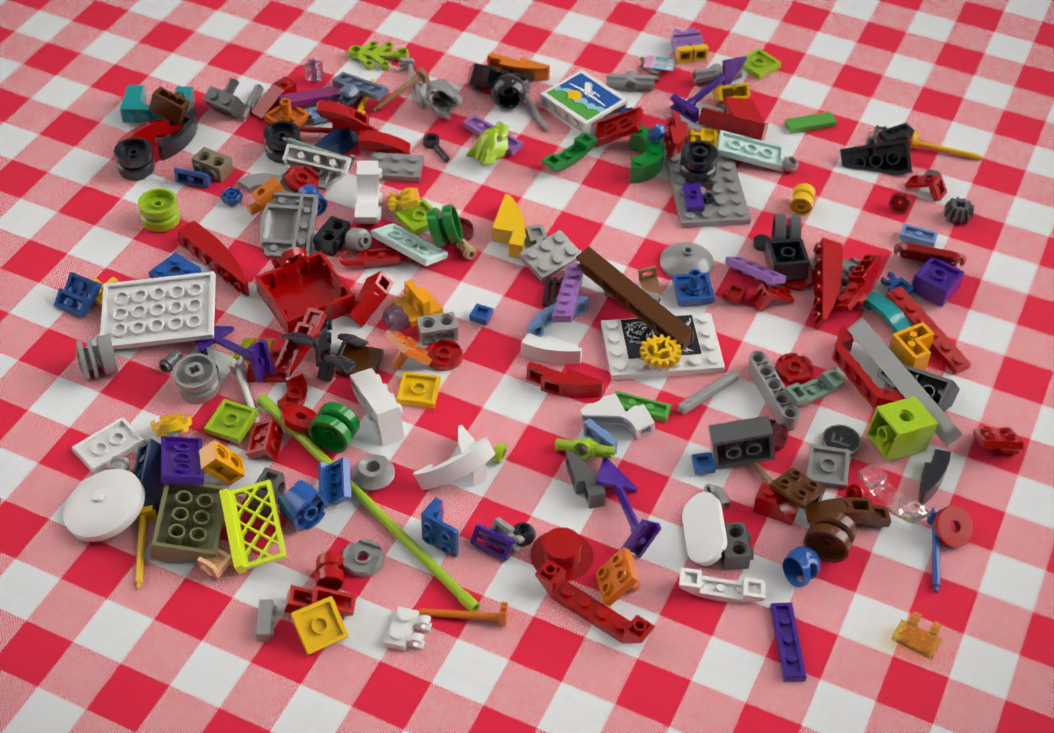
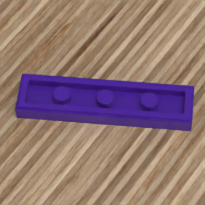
M792 602L770 603V613L783 682H805L807 676Z

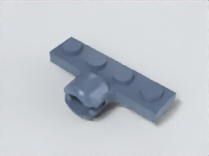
M342 72L332 79L333 85L340 87L338 94H341L339 96L340 101L347 106L355 103L361 96L379 101L389 93L388 87L346 72Z

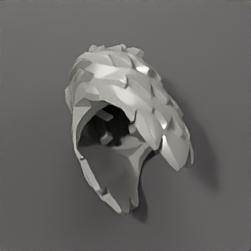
M446 79L433 80L427 84L425 97L430 103L429 106L438 117L450 120L452 108L458 106V103L463 105L462 96L450 83L446 82Z

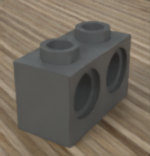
M265 467L255 483L270 479L277 504L278 498L286 490L284 473ZM267 487L259 489L256 496L264 499L268 493ZM253 498L247 508L255 512L261 502ZM265 505L260 515L268 518L272 508Z
M744 522L724 523L727 547L721 553L723 570L749 569L750 560L754 559L753 548L749 547V530H746Z

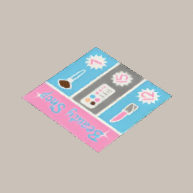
M647 55L643 67L673 71L676 59Z

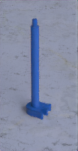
M932 508L927 514V522L932 525V587L934 592L938 593V588L940 587L939 537L934 531V520L938 512L935 511V508Z

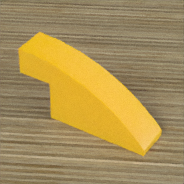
M505 194L492 227V241L509 244V257L519 258V254L525 250L524 218L517 203L509 194Z

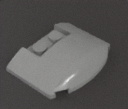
M275 192L273 194L275 198L266 204L260 221V241L267 257H282L281 253L295 247L302 248L304 246L307 256H309L312 250V239L318 211V195Z

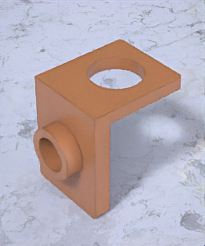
M656 265L638 269L639 282L643 290L659 294L662 297ZM647 271H652V272L649 273V274H643V273H645V272H647Z

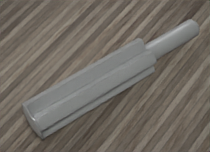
M256 84L245 103V110L241 116L243 120L246 119L248 113L259 100L264 90L262 85Z

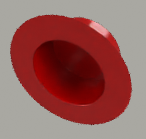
M559 527L541 535L534 542L530 558L536 570L548 559L565 569V580L570 581L581 577L589 570L593 562V550L589 542L574 530Z

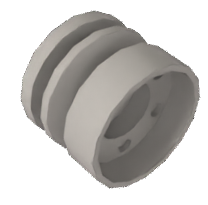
M110 334L97 336L96 346L92 345L89 338L86 339L87 348H83L81 340L76 341L78 364L86 380L91 379L89 370H94L96 378L99 377V368H103L106 375L119 372Z

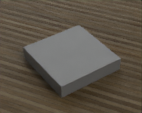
M810 444L806 476L822 486L846 489L850 450Z

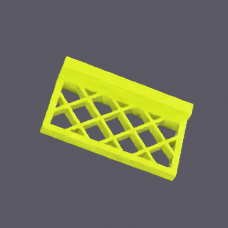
M271 480L231 491L227 488L220 490L231 555L236 571L239 574L247 573V569L287 558ZM267 487L268 493L264 499L256 496L259 489ZM246 494L249 497L241 505L237 503V495ZM253 498L261 502L255 512L247 508ZM265 505L272 508L268 518L260 515ZM244 511L253 515L247 524L240 520ZM257 517L265 521L259 531L251 527ZM269 524L276 527L272 537L263 534ZM248 530L257 534L251 544L244 540ZM261 536L269 540L263 550L255 546ZM273 543L280 546L281 553L270 555L267 552ZM252 549L261 553L257 560L249 562L248 555Z

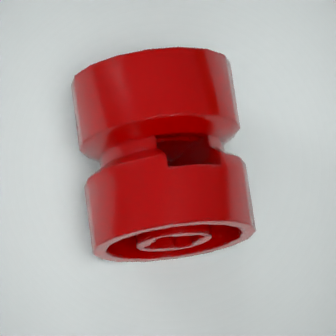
M332 551L318 555L316 558V586L339 591L344 586V557Z

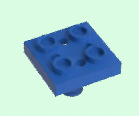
M692 269L689 274L672 275V283L678 306L714 303L715 296L708 272L701 273L697 269Z

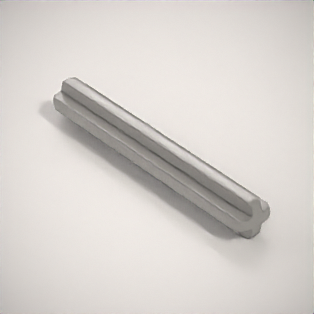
M730 371L679 403L678 411L681 414H685L736 382L739 377L738 373Z

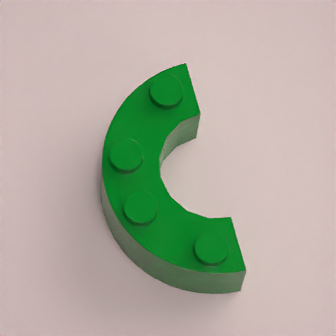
M642 124L640 125L639 132L630 135V151H636L641 154L639 156H631L630 183L648 181L657 176L663 167L664 141L663 139L659 142L649 141L646 135H648L650 128Z

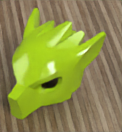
M497 121L493 128L486 129L481 133L476 144L465 156L474 157L476 161L480 160V165L482 166L484 163L485 165L493 164L496 160L504 157L506 150H508L507 135L509 126L501 121Z

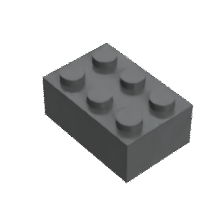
M769 415L708 425L711 452L716 469L775 460L774 437Z

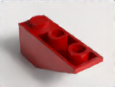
M382 271L366 278L348 316L362 328L387 297L394 282Z

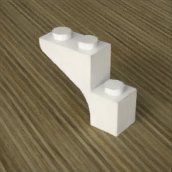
M616 394L606 395L593 404H586L580 409L583 423L590 418L600 425H622L631 430L637 440L655 432V422L644 404L633 406L626 412Z

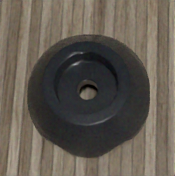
M520 522L513 526L515 528L513 534L521 535L525 539L522 543L516 542L517 545L524 547L533 543L536 538V531L532 525Z

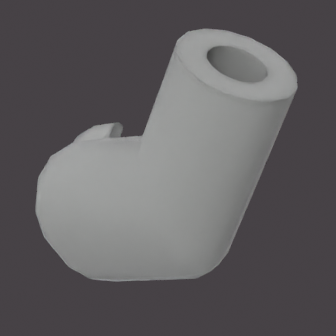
M712 484L705 485L704 492H710L717 497L723 509L731 505L722 487Z

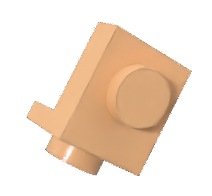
M217 548L216 557L206 559L199 557L197 559L200 566L199 570L205 576L210 577L211 575L216 579H219L233 562L232 555Z

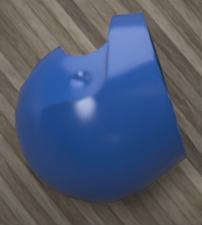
M803 546L791 550L782 563L786 579L797 588L805 587L811 579H814L819 573L821 566L818 554L813 549ZM796 576H803V581H798Z

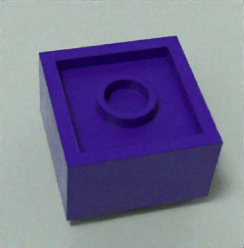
M932 256L914 275L912 286L915 288L913 293L943 307L960 288L964 271Z

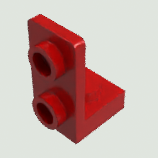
M914 175L904 185L905 188L929 187L934 201H940L947 193L942 175Z
M761 283L750 297V301L759 312H763L773 299L793 303L795 299L788 288L769 286L765 283Z

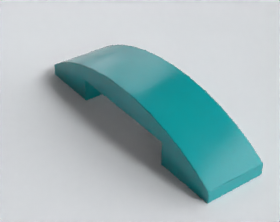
M870 291L862 304L868 311L873 309L893 328L892 334L913 326L907 316L894 302L878 292Z

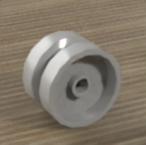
M199 353L190 354L180 359L175 365L173 371L174 379L180 396L185 401L196 404L208 402L220 391V377L215 362L210 356Z

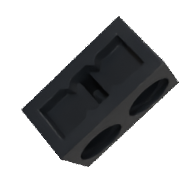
M330 216L313 237L315 251H322L324 254L334 257L345 243L346 233L350 230V222Z

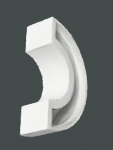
M357 161L356 224H378V221L381 220L382 206H379V203H382L383 195L382 192H379V178H382V168H379L378 161Z

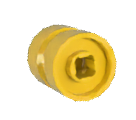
M799 183L794 187L790 202V209L794 214L804 216L812 211L816 193L812 185Z

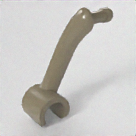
M641 57L640 67L648 70L650 75H655V81H660L658 78L660 71L643 67L645 58Z

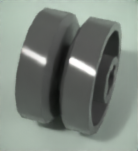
M774 214L771 241L801 238L800 215H790L786 225V216L784 214Z

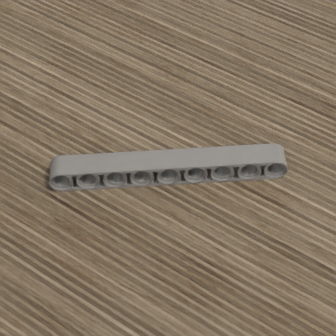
M863 317L848 328L849 332L905 398L915 396L938 422L935 434L947 447L963 435Z

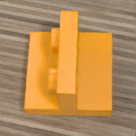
M411 279L404 281V295L392 300L393 307L411 328L417 325V317L443 313L442 306L424 286L418 288Z

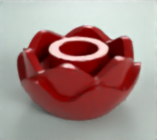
M897 192L891 196L889 206L895 213H905L911 206V199L906 193Z

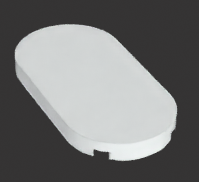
M701 492L693 496L686 503L682 513V520L689 558L696 564L709 566L721 558L722 551H725L727 547V535L719 499L710 492Z

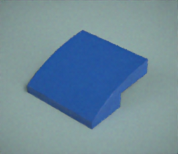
M70 272L65 288H59L54 306L84 317L97 298L102 283Z

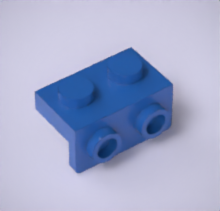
M342 457L331 464L325 462L318 464L319 493L327 499L329 504L337 505L351 498V469L348 458Z

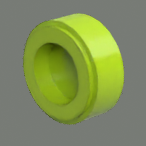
M497 443L494 448L495 455L492 457V461L501 463L507 453L506 444Z

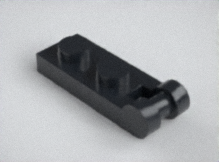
M325 311L327 317L319 332L321 361L324 359V355H332L330 352L332 333L329 332V330H332V319H328V311Z

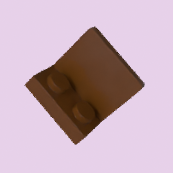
M791 467L770 484V488L800 508H805L808 504L821 501L826 488L794 467Z

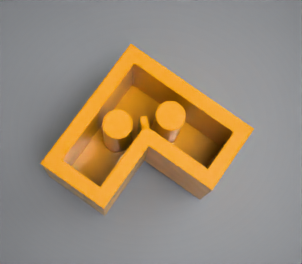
M924 322L892 334L889 349L902 364L920 370L926 369L931 355L929 350L934 333Z

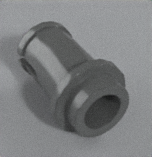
M173 349L165 359L160 360L159 368L166 373L172 371L173 366L182 358L181 352Z

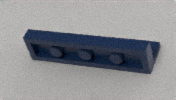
M336 127L314 146L344 156L358 144L359 134L351 131L348 127L344 130Z
M150 439L138 448L133 474L136 475L144 487L145 500L143 507L152 505L157 514L164 483H161V444Z

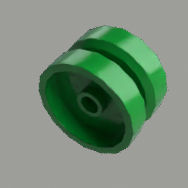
M453 204L444 205L441 211L437 207L427 210L429 232L437 248L446 246L448 240L452 244L462 242L461 223Z
M327 402L323 404L309 425L308 433L311 439L324 450L341 453L347 449L352 438L359 430L360 421L352 410L336 402Z

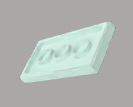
M720 130L717 144L719 156L782 171L784 146Z
M395 223L371 231L373 238L424 266L447 259L448 253L437 248L432 243Z

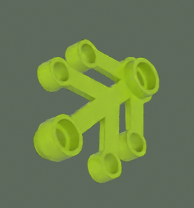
M370 41L363 47L351 46L348 50V57L360 60L364 63L366 70H372L374 62L366 58L370 57L380 64L381 70L387 71L390 69V63L382 58H397L401 62L400 57H409V51L406 48H399L396 52H391L394 50L392 42H386L378 47L376 41Z

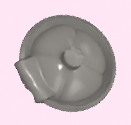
M379 453L364 456L356 463L352 470L354 482L368 490H377L387 486L395 476L393 461H389L383 454Z

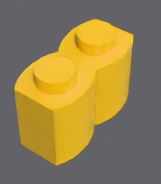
M748 83L717 86L712 90L713 101L722 102L725 97L746 99L751 96Z

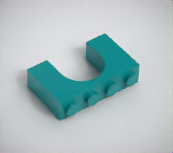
M127 85L120 107L122 122L146 123L164 118L148 110L149 105L145 104L147 98L144 85ZM176 86L175 93L181 91L180 94L183 93L185 99L190 101L188 113L193 108L195 102L193 87Z

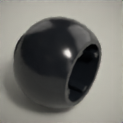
M514 74L500 75L491 86V97L500 108L508 110L517 108L525 99V84Z

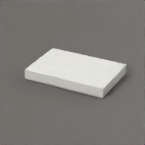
M122 417L71 448L93 474H96L110 466L112 457L117 455L125 457L137 450L146 441Z

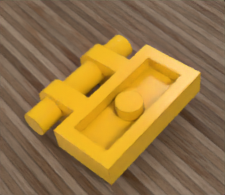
M701 128V132L690 129L687 134V140L689 142L696 140L706 141L717 148L718 129Z
M406 188L399 195L391 192L387 197L388 209L390 211L400 208L405 210L419 206L418 188Z

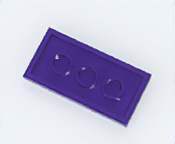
M161 437V483L204 485V470L201 469L199 450L203 448L202 438Z

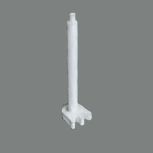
M240 356L238 361L233 358V363L227 361L228 368L238 377L247 406L255 408L243 373L246 370L243 356ZM259 417L256 418L254 423L260 422Z

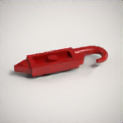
M392 247L363 249V251L358 253L357 259L351 260L344 259L345 255L350 254L348 250L342 252L338 259L342 265L347 267H372L401 264V261L409 257Z

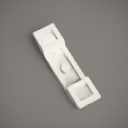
M487 437L468 445L469 450L435 467L430 464L413 472L421 489H432L454 482L489 461L495 455V452Z
M680 567L679 588L696 596L732 603H752L765 600V580L744 577L743 582L702 576V570Z

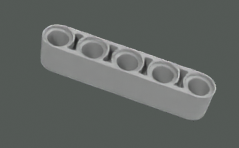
M762 351L751 352L747 368L751 378L778 424L784 425L787 431L795 430L800 413L799 409L784 391L785 386L766 354Z

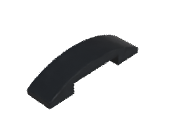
M192 108L185 115V125L173 138L166 137L158 146L161 160H166L176 155L192 141L198 129L196 108Z

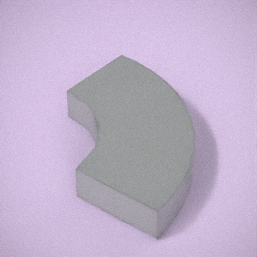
M258 173L245 176L237 181L240 187L250 193L273 176L278 180L279 175Z

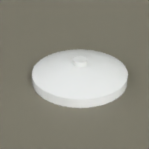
M109 469L96 473L78 485L69 496L63 512L64 523L72 535L80 540L96 542L109 539L121 533L137 518L145 500L144 487L136 475L124 469Z

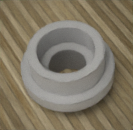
M793 156L785 157L782 160L783 168L786 171L795 172L798 166L797 159Z

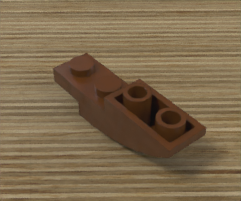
M847 497L827 499L808 504L804 508L808 523L811 522L816 512L824 509L841 512L858 524L889 527L892 522L888 508L886 506L873 505L871 498Z

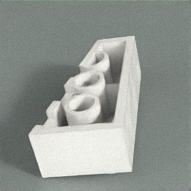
M372 368L350 375L352 390L361 407L364 408L368 420L372 421L376 435L380 434L382 446L405 439L401 418L403 414L402 406L400 403L397 404L393 393H389L388 387L385 383H382L380 375L376 374Z

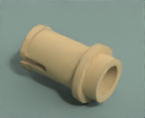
M465 239L456 244L457 248L463 253L464 258L473 259L476 256L475 247L470 246Z

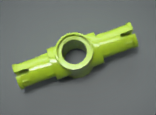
M589 437L582 440L574 439L573 441L557 438L555 441V445H557L555 447L556 451L566 452L570 450L582 460L588 457L613 459L615 456V452H613L615 451V446L599 445L598 442ZM582 445L587 448L588 452L583 449Z

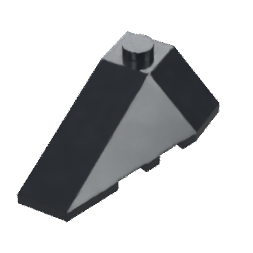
M474 63L469 68L467 86H470L471 90L476 91L491 88L497 77L503 74H510V72L504 69L495 71V67ZM513 73L522 81L528 80L529 83L535 79V77Z

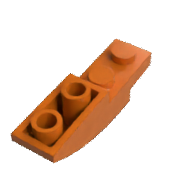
M491 52L487 55V65L495 67V71L504 69L508 70L510 74H524L535 77L534 81H547L550 79V65L523 57L518 61Z

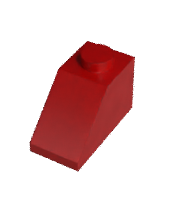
M762 482L755 498L753 512L792 525L799 510L797 505L770 488V484Z

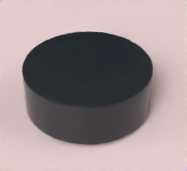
M757 235L754 237L753 247L758 251H765L766 242L771 241V239L766 235Z

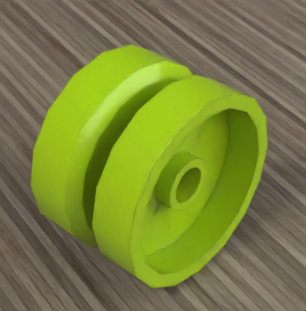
M166 188L150 189L139 197L138 207L141 221L147 230L164 232L174 228L179 223L178 202L176 194Z

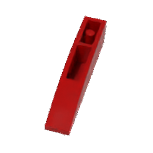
M195 220L177 230L178 243L181 247H185L193 256L199 258L204 265L209 266L215 274H219L226 283L234 286L237 292H241L246 297L250 295L248 282L235 257L217 237Z
M825 237L819 243H816L813 249V253H815L813 266H815L813 275V321L815 330L821 327L834 307L840 290L843 272V244Z

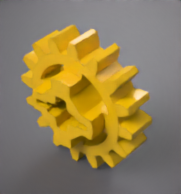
M663 334L660 337L653 335V339L647 337L646 342L643 341L640 347L641 360H645V365L651 364V369L658 367V371L662 367L666 370L669 369V366L674 368L675 364L680 362L682 350H680L681 345L677 344L676 339L671 341V336L664 338Z

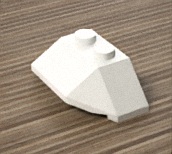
M287 143L283 161L288 169L295 165H300V167L304 168L308 166L314 169L319 175L318 187L329 189L347 175L351 158Z

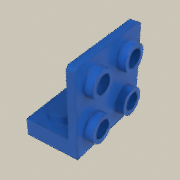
M435 497L421 513L422 539L427 544L441 549L443 553L457 557L459 555V532L456 528L443 522V501Z

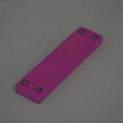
M335 85L279 95L278 100L280 102L281 99L288 98L291 100V107L314 104L319 100H337L341 95L338 94L340 87Z

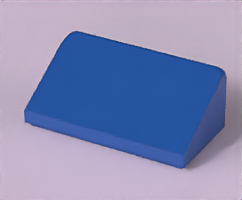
M174 168L175 179L178 183L209 188L212 183V179L206 173Z

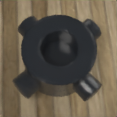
M706 192L702 195L705 204H712L716 201L713 193Z

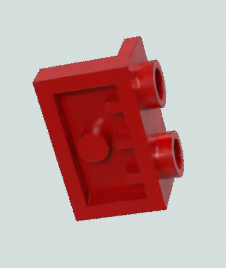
M273 418L253 424L246 450V456L249 459L267 455L272 461L277 460L283 429Z

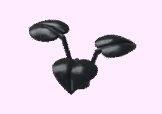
M290 332L282 335L280 340L287 339L300 345L314 346L316 367H319L317 378L323 381H332L335 366L346 374L356 366V361L340 356L346 344L349 343L353 346L369 344V341L356 335L338 334L337 338L343 342L336 356L324 355V359L320 362L318 344L313 336L301 332Z

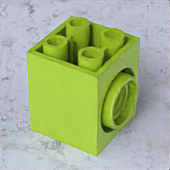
M914 396L877 406L866 431V436L886 461L890 462L926 451L938 422Z

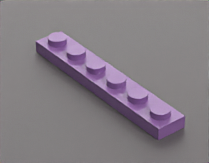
M579 263L567 265L552 314L553 322H572L585 275L576 268V265Z

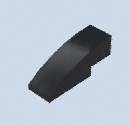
M935 449L931 463L925 462L921 474L917 506H923L939 489L950 462L951 452Z

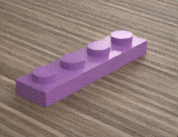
M475 114L463 121V127L478 136L486 129L494 127V125ZM509 134L507 135L508 150L506 152L514 155L523 148V142Z
M726 256L725 264L732 266V269L741 270L745 275L754 276V279L759 281H765L769 286H777V284L785 283L786 281L785 275L742 256Z

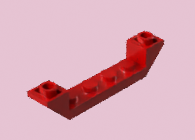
M844 326L840 327L832 359L871 407L876 410L877 406L906 399L898 390L883 394V391L872 381L870 375H867L862 369L860 363L852 357L850 353L854 341L852 334Z
M549 559L535 573L539 582L554 601L622 644L643 643L655 629V625L639 615H636L630 621L565 580V569Z

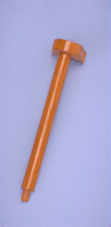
M501 602L499 613L426 608L417 610L420 616L499 621L500 626H507L508 602Z

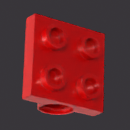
M981 426L980 429L974 428L973 437L982 448L997 449L999 454H1018L1019 450H1023L1024 442L1012 428L1001 427L1000 429H993L992 427Z

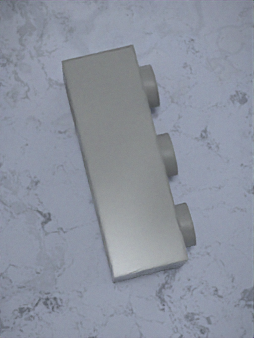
M273 599L259 600L256 626L257 642H271V636H274V628L272 626L275 625L274 613H276L277 607L274 605Z

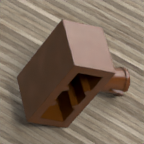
M160 86L152 94L148 110L173 123L179 124L187 114L190 101L185 99L183 93L180 94L181 91L173 93Z

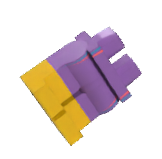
M694 27L688 28L687 31L673 29L671 46L678 64L689 63L692 60L693 62L707 61L709 48L707 44H704L700 30H695Z

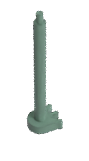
M283 137V141L289 144L340 155L292 138ZM352 154L349 155V158H351L349 170L352 169L356 157Z

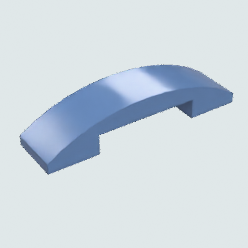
M587 296L578 297L573 319L588 311L589 298ZM556 303L540 311L531 320L527 327V334L531 333L538 337L544 335V328L554 323L552 314Z

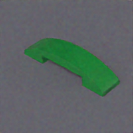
M584 132L574 138L573 145L557 155L549 154L541 160V163L556 171L566 169L581 160L594 147L598 139Z

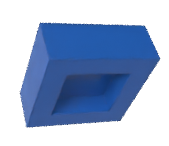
M476 303L469 315V321L487 326L494 314V308Z
M712 452L692 454L691 461L695 475L715 473L716 467Z

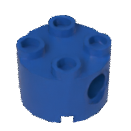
M298 480L286 493L280 495L277 501L280 513L300 531H302L301 528L308 530L317 525L325 515L323 512L324 508H328L327 499L314 489L311 484L303 480Z

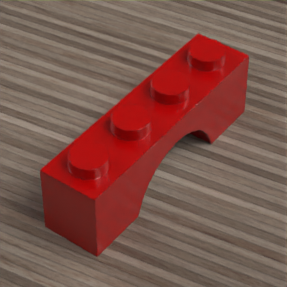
M707 107L701 109L698 121L700 125L757 140L765 139L769 124L730 115Z

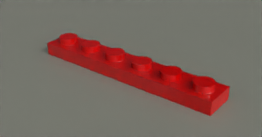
M902 286L887 292L886 297L903 311L913 326L924 322L934 333L931 349L954 375L970 368L971 362Z

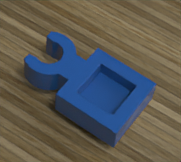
M891 271L887 274V277L890 278L889 280L881 277V284L888 287V292L900 286L909 295L914 292L915 287L902 277L897 280Z

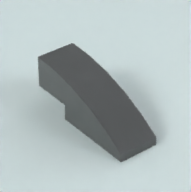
M570 450L566 451L565 464L575 494L584 493L589 509L605 506L606 492L602 485L596 483L597 475L579 456Z

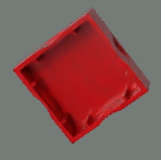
M322 251L301 258L292 264L255 276L257 293L286 333L294 332L298 321L303 322L309 307L328 311V319L334 320L349 314L355 303L354 293L345 281L336 274L332 264Z

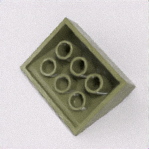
M165 483L151 544L150 560L173 563L197 560L199 557L204 559L216 557L224 517L219 491L226 488L229 490V487L206 483L204 485Z

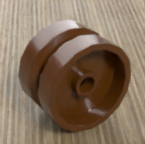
M828 509L820 510L813 515L804 537V545L807 548L813 549L818 554L820 560L831 563L842 562L848 557L856 537V524L851 518L841 512Z

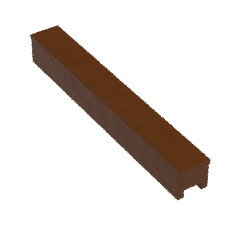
M588 246L576 256V259L580 262L576 265L577 269L659 336L663 334L664 338L671 336V341L676 339L677 344L681 345L680 350L682 351L691 343H694L695 331L591 247Z

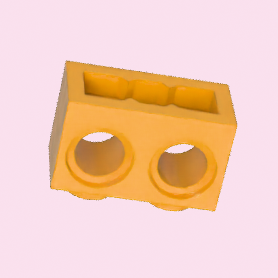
M213 440L199 450L201 469L230 486L245 476L243 457L219 442Z

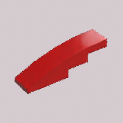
M309 307L303 322L298 321L294 332L305 333L316 338L327 317V313ZM286 339L274 366V371L291 376L311 346L300 345Z

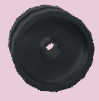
M276 121L265 127L263 138L265 153L269 159L275 162H284L283 156L287 142L283 141V137L301 141L300 128L297 124L290 121Z
M132 137L120 141L115 146L114 156L119 174L123 178L139 180L151 175L155 170L156 165L152 146L146 139Z
M696 140L686 143L681 149L679 167L681 176L693 183H704L712 180L717 171L719 151L713 144L706 141Z

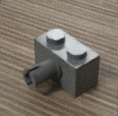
M234 78L229 79L224 90L210 86L203 98L212 109L236 119L245 105L237 96L233 95L239 85V82Z

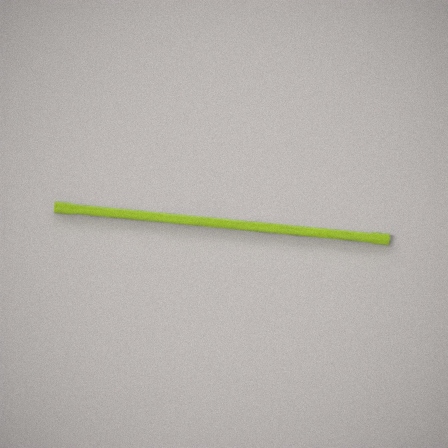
M265 393L257 397V403L266 412L270 413L319 463H333L304 433L292 431L284 425V421L280 419L282 411ZM350 479L351 494L468 611L477 612L480 608V603L454 581Z

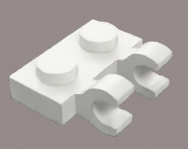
M398 606L383 641L384 647L405 651L407 646L422 650L425 641H422L424 635L413 633L416 628L429 632L432 623H430L431 617L428 615L420 616L417 610Z

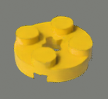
M182 413L159 417V422L155 423V419L150 422L152 431L156 432L158 437L166 436L169 434L168 432L177 431V433L189 431L188 426L192 424L191 415L187 414V417H183Z

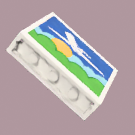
M584 70L575 73L540 93V107L580 134L584 132L590 134V127L593 122L617 108L621 110L623 107L627 108L628 106L627 98Z

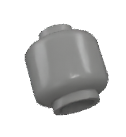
M352 228L346 233V246L353 251L361 252L363 249H368L371 245V234L365 229Z

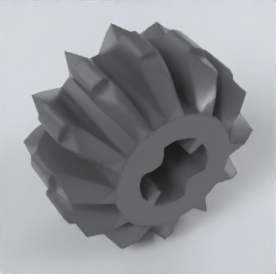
M957 196L956 199L951 198L945 204L944 217L947 218V221H952L953 224H968L974 216V205L971 204L970 200L966 201L965 198L960 199Z

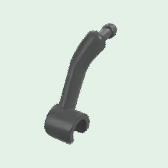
M877 125L873 136L867 138L866 145L876 144L879 130H885L887 126L879 127Z

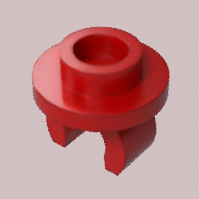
M851 484L846 489V498H867L869 496L864 494L862 487L858 484Z

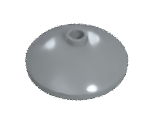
M692 242L672 244L665 248L660 256V266L671 278L672 275L689 274L692 269L710 274L714 264L711 253L703 246Z

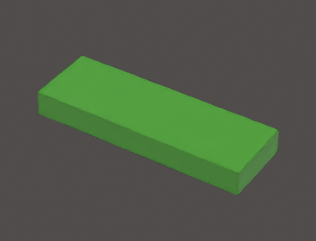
M831 112L785 119L784 124L790 134L834 127L837 121Z
M615 391L614 394L617 395L626 412L633 406L644 404L653 420L663 423L667 422L672 407L671 404Z

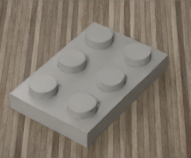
M373 152L371 161H378L379 168H382V178H379V180L420 182L424 161L423 155Z
M559 230L521 252L519 258L543 282L546 280V276L551 277L566 268L567 265L578 261L576 256L581 251Z

